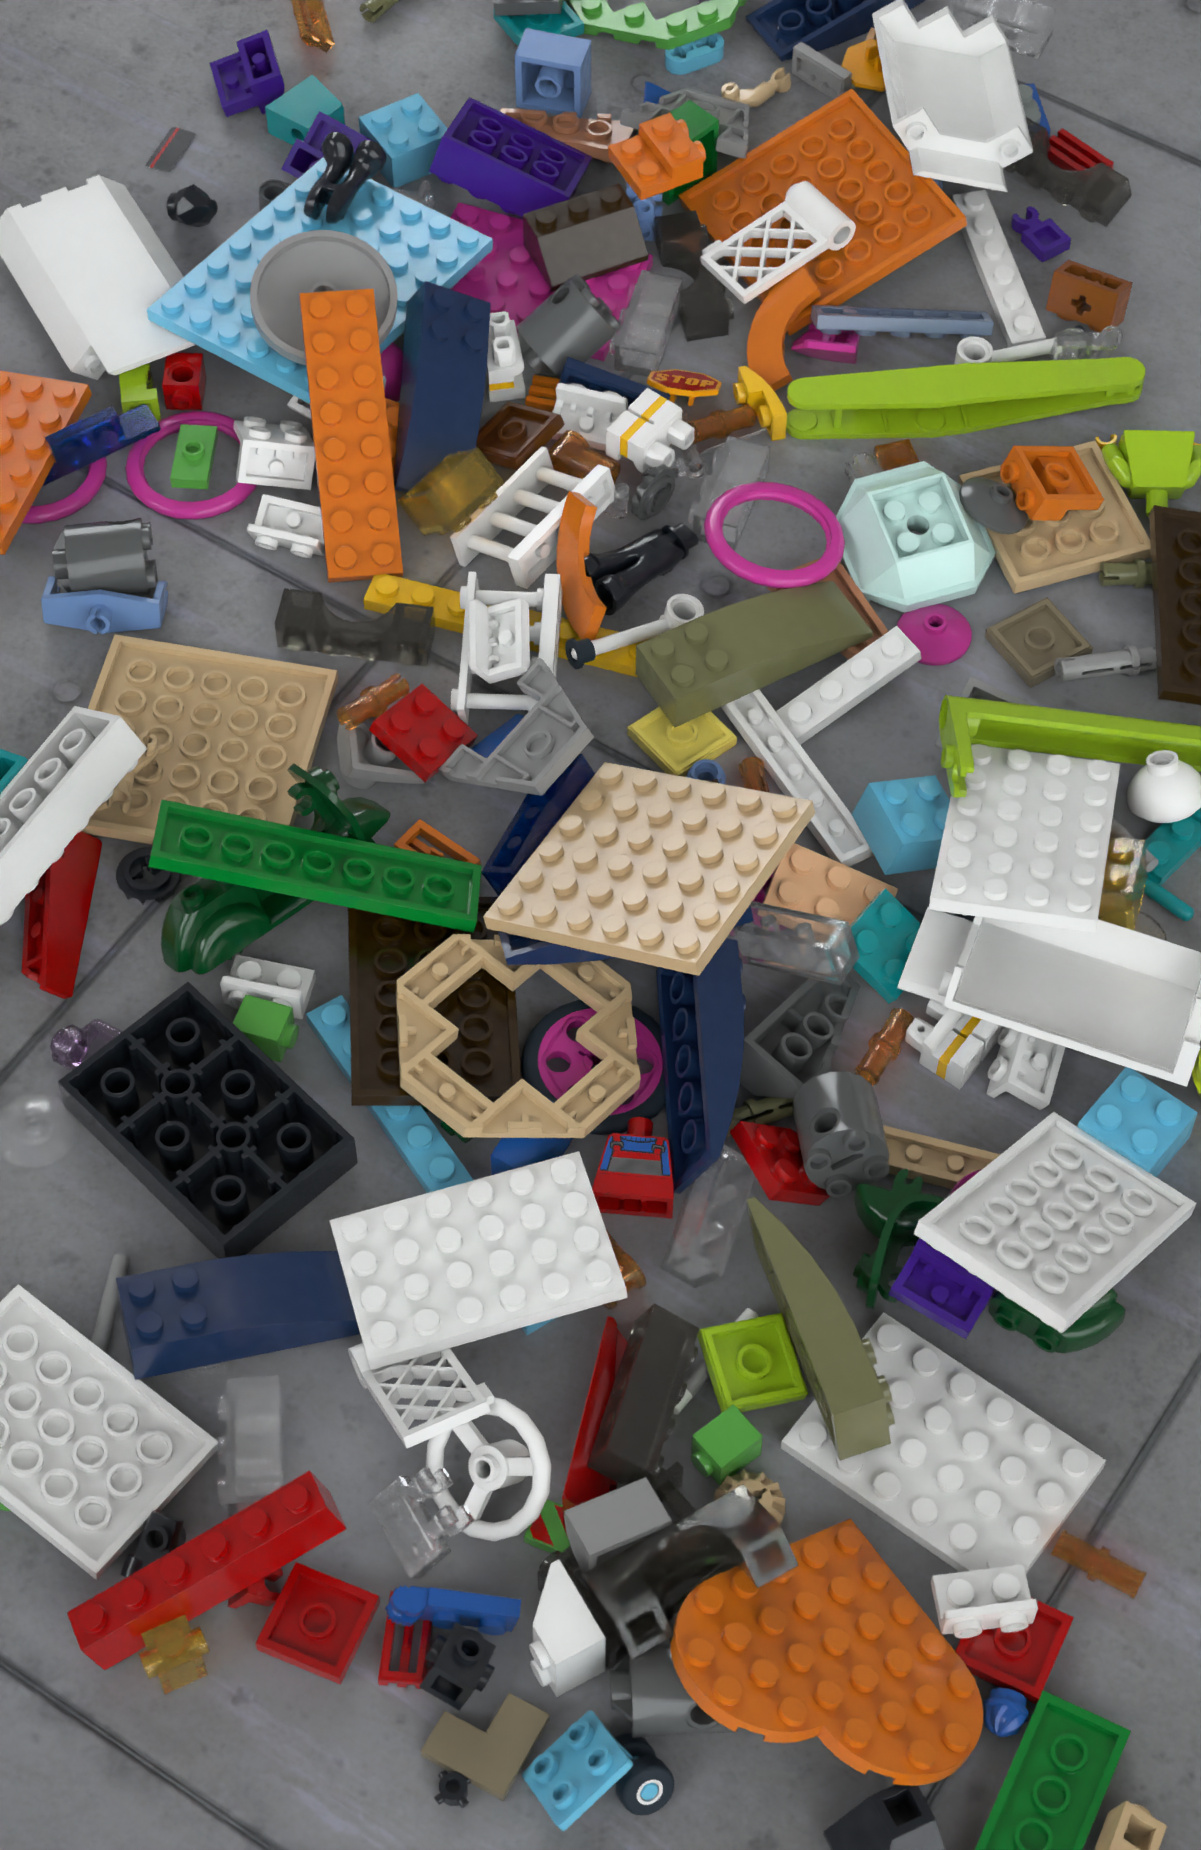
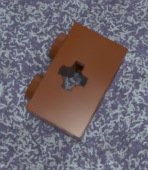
M1067 260L1053 273L1045 310L1056 313L1060 319L1066 321L1075 320L1086 324L1093 331L1110 333L1124 321L1133 282Z

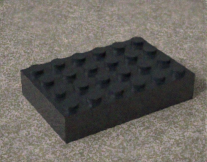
M189 982L177 989L58 1081L65 1108L218 1259L248 1254L358 1163L355 1138Z

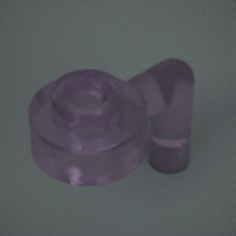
M101 1019L92 1020L82 1029L75 1025H69L65 1029H60L54 1035L50 1045L52 1059L67 1069H74L84 1060L93 1040L99 1037L110 1042L123 1031Z

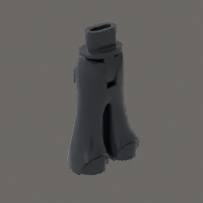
M684 523L674 527L665 525L661 529L653 530L620 548L598 554L589 552V555L584 557L586 576L592 578L598 597L607 607L605 615L610 616L614 614L647 583L658 576H663L672 571L681 560L689 555V549L698 545L699 540L696 534Z

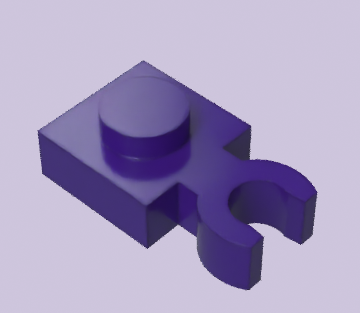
M1027 207L1026 219L1020 218L1016 213L1012 215V229L1022 234L1021 243L1042 263L1070 249L1071 238L1050 218L1041 222L1039 220V213L1035 208Z

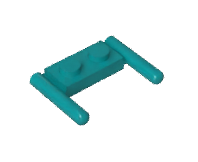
M1201 808L1183 820L1162 823L1142 843L1159 861L1152 871L1147 872L1130 856L1129 860L1122 863L1116 873L1185 922L1193 918L1194 909L1161 885L1201 846Z

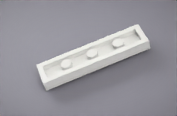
M896 626L778 709L776 713L801 745L921 660V652Z

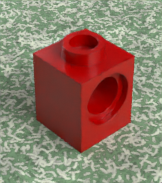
M173 353L166 356L162 382L166 409L202 410L206 385L203 353Z

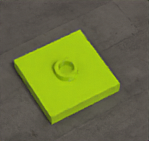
M782 1313L702 1328L697 1333L721 1413L733 1404L742 1413L804 1400L808 1395Z

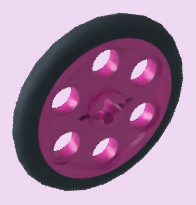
M580 999L561 1005L545 1015L530 1031L523 1046L521 1058L523 1080L554 1103L593 1069V1064L598 1065L602 1061L579 1042L571 1040L567 1035L570 1029L580 1028L597 1013ZM632 1006V1015L635 1018L637 1060L643 1059L648 1061L653 1069L646 1074H640L639 1089L632 1094L633 1100L628 1104L620 1105L589 1134L609 1135L612 1133H624L627 1131L628 1121L631 1118L644 1117L651 1120L666 1105L660 1025L651 1016L635 1006ZM552 1058H562L569 1063L570 1067L566 1071L558 1073L550 1070L546 1063Z

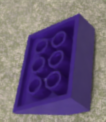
M469 97L442 136L429 172L437 175L438 179L444 183L455 184L468 190L475 198L486 199L499 205L508 214H517L523 217L525 213L572 199L593 157Z

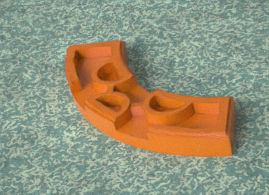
M804 266L783 278L769 292L755 314L748 335V367L763 378L774 391L793 381L785 363L784 339L787 329L811 302L821 296L819 288Z
M568 491L558 532L557 574L561 576L563 590L562 605L570 625L581 639L588 638L592 641L596 639L607 609L595 591L592 578L586 576L584 557L589 555L590 536L597 507L580 493Z

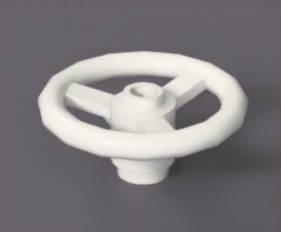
M494 1398L495 1403L489 1405L491 1412L488 1415L499 1416L515 1427L527 1444L528 1449L523 1444L512 1439L489 1444L474 1423L469 1421L430 1438L427 1443L425 1472L432 1498L447 1521L469 1537L489 1541H499L521 1534L539 1517L550 1493L551 1462L543 1435L527 1413L506 1399ZM459 1401L452 1408H460L471 1402ZM452 1430L471 1453L468 1469L474 1485L462 1509L449 1492L443 1471L444 1448ZM526 1476H533L532 1489L524 1507L512 1518L496 1523L480 1520L494 1490L517 1484Z

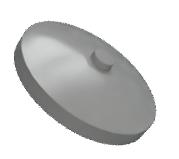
M307 231L293 235L276 244L259 262L250 287L251 313L257 330L271 348L291 361L306 365L299 301L300 293L374 288L379 345H381L390 333L396 318L397 286L394 275L386 260L368 243L355 236L338 231Z

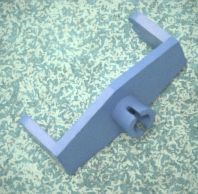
M49 576L41 598L44 623L87 630L94 634L98 632L105 634L161 628L168 603V591H166L167 581H158L153 599L106 590L60 593V586H57L58 581L55 576Z

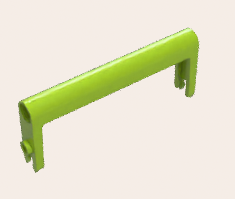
M945 695L941 703L939 713V732L942 743L941 767L946 768L951 796L955 798L966 797V773L973 774L974 772L971 744L1146 765L1147 757L1156 751L1169 750L1175 752L1180 761L1191 765L1197 772H1201V726Z

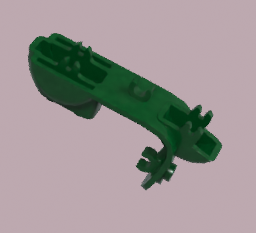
M294 763L288 768V772L297 781L287 791L288 795L295 800L304 796L302 802L293 807L295 812L301 816H307L314 811V822L310 830L375 843L372 837L390 818V812L373 800L362 797L347 798L341 801L337 794V790L340 789L339 783L328 769L322 770L320 767L314 766L306 772ZM201 878L192 885L183 888L170 903L161 931L163 960L176 972L182 973L191 969L194 973L203 975L226 960H232V956L238 952L241 954L245 947L315 900Z
M902 1169L897 1173L892 1191L862 1183L856 1186L854 1202L858 1217L865 1228L880 1239L877 1250L871 1256L864 1253L853 1272V1276L858 1279L856 1288L867 1294V1308L874 1309L878 1292L888 1302H897V1299L888 1295L891 1289L888 1283L896 1280L903 1269L896 1266L900 1251L903 1246L916 1245L919 1237L914 1232L918 1221L945 1200L933 1194L921 1193L923 1178L921 1176L913 1179L912 1184H906L905 1181H907L909 1174L908 1169ZM1112 1288L1063 1333L1045 1324L1040 1318L1016 1302L1008 1299L998 1290H996L991 1298L988 1309L994 1321L1002 1328L1020 1332L1032 1339L1036 1346L1046 1352L1062 1354L1080 1351L1098 1344L1110 1336L1123 1323L1126 1313L1124 1307L1116 1302L1117 1293Z

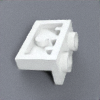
M236 955L229 976H223L220 982L223 1003L239 1010L245 995H250L293 1008L294 1018L303 1019L316 975L315 970Z
M1003 1027L998 1037L1000 1048L997 1058L993 1061L987 1076L990 1082L986 1094L995 1098L1007 1091L1033 1107L1042 1110L1050 1104L1065 1047Z
M1024 1564L933 1575L931 1579L941 1635L954 1634L956 1638H970L981 1634L982 1630L1000 1628L1002 1632H1016L1027 1628L1028 1624H1032L1035 1619L1038 1606L1036 1599H1031Z

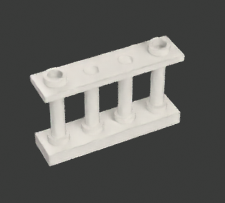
M541 446L450 536L459 565L466 567L480 552L508 562L515 584L528 589L557 558L558 532L567 498L566 496L559 502L538 494L548 484L580 493L597 507L595 520L618 497L610 468L598 464L584 479H580L555 471L548 449ZM525 507L548 514L538 525L515 518ZM503 529L525 537L515 548L492 541Z
M468 572L467 586H461L460 608L465 609L459 686L458 689H452L451 710L457 712L458 717L467 725L469 709L528 710L529 712L538 702L528 695L471 693L472 674L476 673L470 669L467 661V652L469 650V630L467 627L469 601L478 599L486 606H493L521 597L529 603V607H536L537 611H542L541 622H535L534 626H529L530 641H534V645H539V656H532L530 667L538 658H541L554 676L557 677L563 596L560 574H545L544 588H537V592L480 590L477 573Z

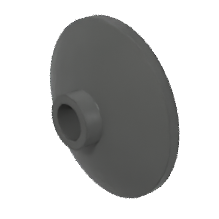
M982 477L970 478L962 484L959 491L960 501L967 513L978 523L1002 534H1015L1024 528L1028 519L1025 510L1018 509L1015 501L1016 495L1006 485Z

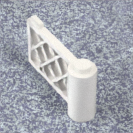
M802 181L788 189L783 203L725 241L721 242L718 239L704 248L700 257L701 264L740 301L746 304L828 248L833 251L843 248L853 238L856 225L810 182ZM783 216L791 223L790 229L771 228L772 224ZM750 238H764L762 247H743L744 242ZM769 239H789L787 248H768ZM794 239L810 240L813 243L806 249L793 248ZM723 256L736 257L734 266H719L715 261ZM761 257L759 267L740 266L741 258ZM766 258H786L785 263L779 267H765ZM738 276L757 277V282L744 289L738 283Z
M363 1343L348 1349L350 1360L364 1389L368 1388L406 1449L490 1413L489 1405L495 1403L494 1396L486 1384L483 1382L476 1385L450 1348L374 1370L369 1368ZM442 1357L436 1366H423L428 1362H431L435 1359ZM391 1378H399L395 1384L382 1383ZM413 1379H427L423 1385H410ZM441 1380L454 1381L451 1387L438 1386ZM400 1398L413 1399L409 1405H397ZM428 1400H441L437 1407L424 1406ZM456 1401L471 1402L460 1408H452ZM414 1419L427 1420L423 1424L408 1429Z

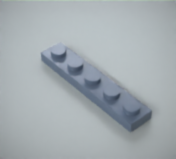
M812 305L811 320L816 329H820V332L830 335L840 334L841 330H855L856 334L863 336H874L876 331L890 332L891 335L896 337H910L911 333H925V336L937 339L945 338L946 334H959L961 338H981V335L992 336L994 321L985 311Z

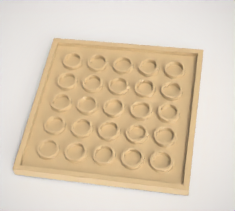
M114 634L88 709L120 716L137 737L141 733L148 732L147 740H149L150 734H154L158 739L159 751L155 759L135 775L133 787L128 791L132 797L130 811L128 813L122 812V805L124 803L122 801H114L110 807L107 806L106 801L89 818V822L82 832L153 845L161 799L293 826L297 815L293 807L299 804L302 798L295 800L288 795L287 791L289 788L297 783L288 772V768L294 763L306 772L311 769L338 683V671Z
M604 762L485 913L483 918L486 927L490 930L699 976L814 816L813 801Z

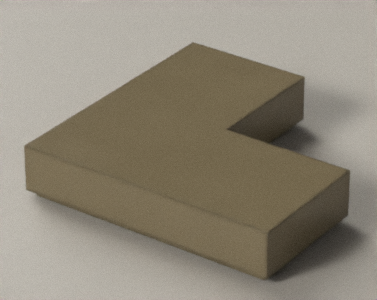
M508 1693L485 1733L444 1711L421 1749V1756L449 1772L462 1774L472 1781L471 1784L504 1801L548 1725L550 1714Z

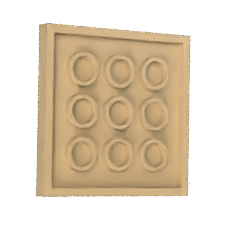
M1095 440L1073 447L1105 499L1098 510H1067L1062 520L1031 521L1028 516L1024 528L1015 534H1002L986 528L996 552L995 558L1014 594L1102 571L1100 570L1101 562L1125 563L1133 562L1134 559L1143 558V560L1151 558L1150 538L1119 482L1106 466L1102 452ZM1001 465L959 475L958 483L960 485L970 478L982 477L1006 485L1016 495L1011 485L1002 481L1000 476Z

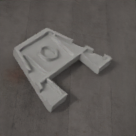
M684 88L661 96L659 104L644 102L639 104L638 111L632 112L629 108L621 111L620 125L639 130L640 123L667 114L688 100H691L719 120L716 151L743 159L746 158L749 135L748 104Z
M538 658L516 683L523 693L538 701L488 758H484L464 744H461L439 768V771L446 779L542 796L594 738L593 734L543 659Z

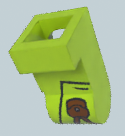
M150 363L119 374L121 404L125 425L161 420L157 388H153Z

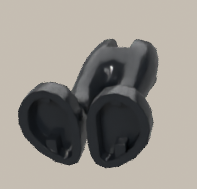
M331 132L322 143V153L327 166L306 198L304 214L317 220L326 204L328 205L326 221L328 224H336L344 219L349 206L363 184L377 175L384 167L386 153L378 143L364 140L359 143L354 154L353 145L345 135L339 132ZM349 170L346 179L341 184H338L342 177L345 175V173Z

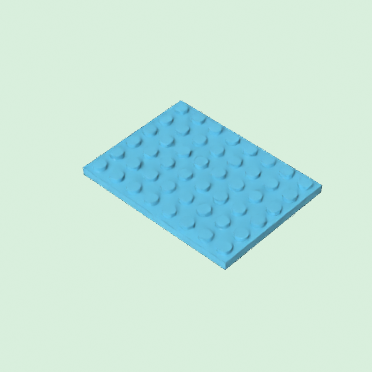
M324 157L147 308L148 320L309 404L306 365L291 361L271 348L262 338L253 321L250 305L251 281L259 262L270 249L284 239L302 232L331 230L355 236L379 252L391 268L397 286L396 318L390 333L380 345V354L405 331L407 302L425 281L451 289L493 250L492 238L372 179L367 180L359 189L344 219L338 223H327L326 211L328 205L326 204L317 220L304 214L306 198L327 166ZM349 170L345 173V175L342 177L338 184H341L346 179Z

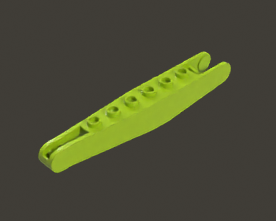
M1116 357L963 363L804 377L792 381L788 386L787 399L796 409L787 414L786 431L797 439L935 438L966 434L1107 405L1134 402L1139 399L1142 393L1146 371L1143 363L1135 358Z

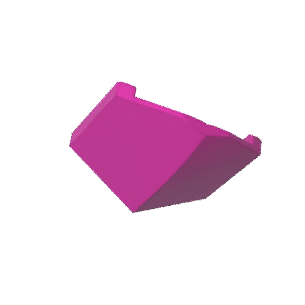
M812 322L809 325V330L793 342L791 350L821 360L856 364L861 335L856 334L855 330H841V333L837 335L825 334L820 332V329H816Z

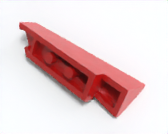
M607 1316L563 1491L562 1518H564L565 1510L616 1490L642 1378L643 1363L618 1330L617 1323L611 1316Z

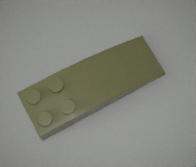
M834 581L813 583L809 586L774 591L734 603L702 615L636 645V675L675 728L873 637V631Z
M755 1197L746 1199L755 1250L780 1313L783 1314L788 1333L839 1460L841 1461L891 1444L889 1426L895 1424L894 1415L889 1404L892 1401V1395L885 1376H877L873 1366L877 1364V1360L869 1338L861 1340L856 1326L837 1291L814 1258L789 1229Z

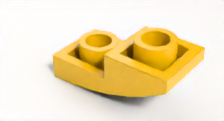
M746 366L738 367L737 383H733V395L736 404H742L747 418L758 416L761 428H767L771 441L784 439L786 437L787 412L779 397L765 380Z

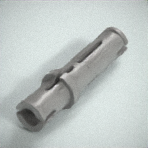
M1135 645L1124 646L1123 650L1056 658L1054 663L1055 675L1059 679V683L1126 673L1127 676L1138 675L1140 671L1157 669L1156 645L1144 648H1136Z

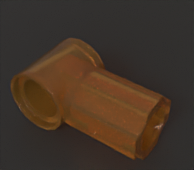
M566 430L548 449L555 471L584 479L599 464L610 468L614 485L620 474V463L590 449L587 441L575 431Z

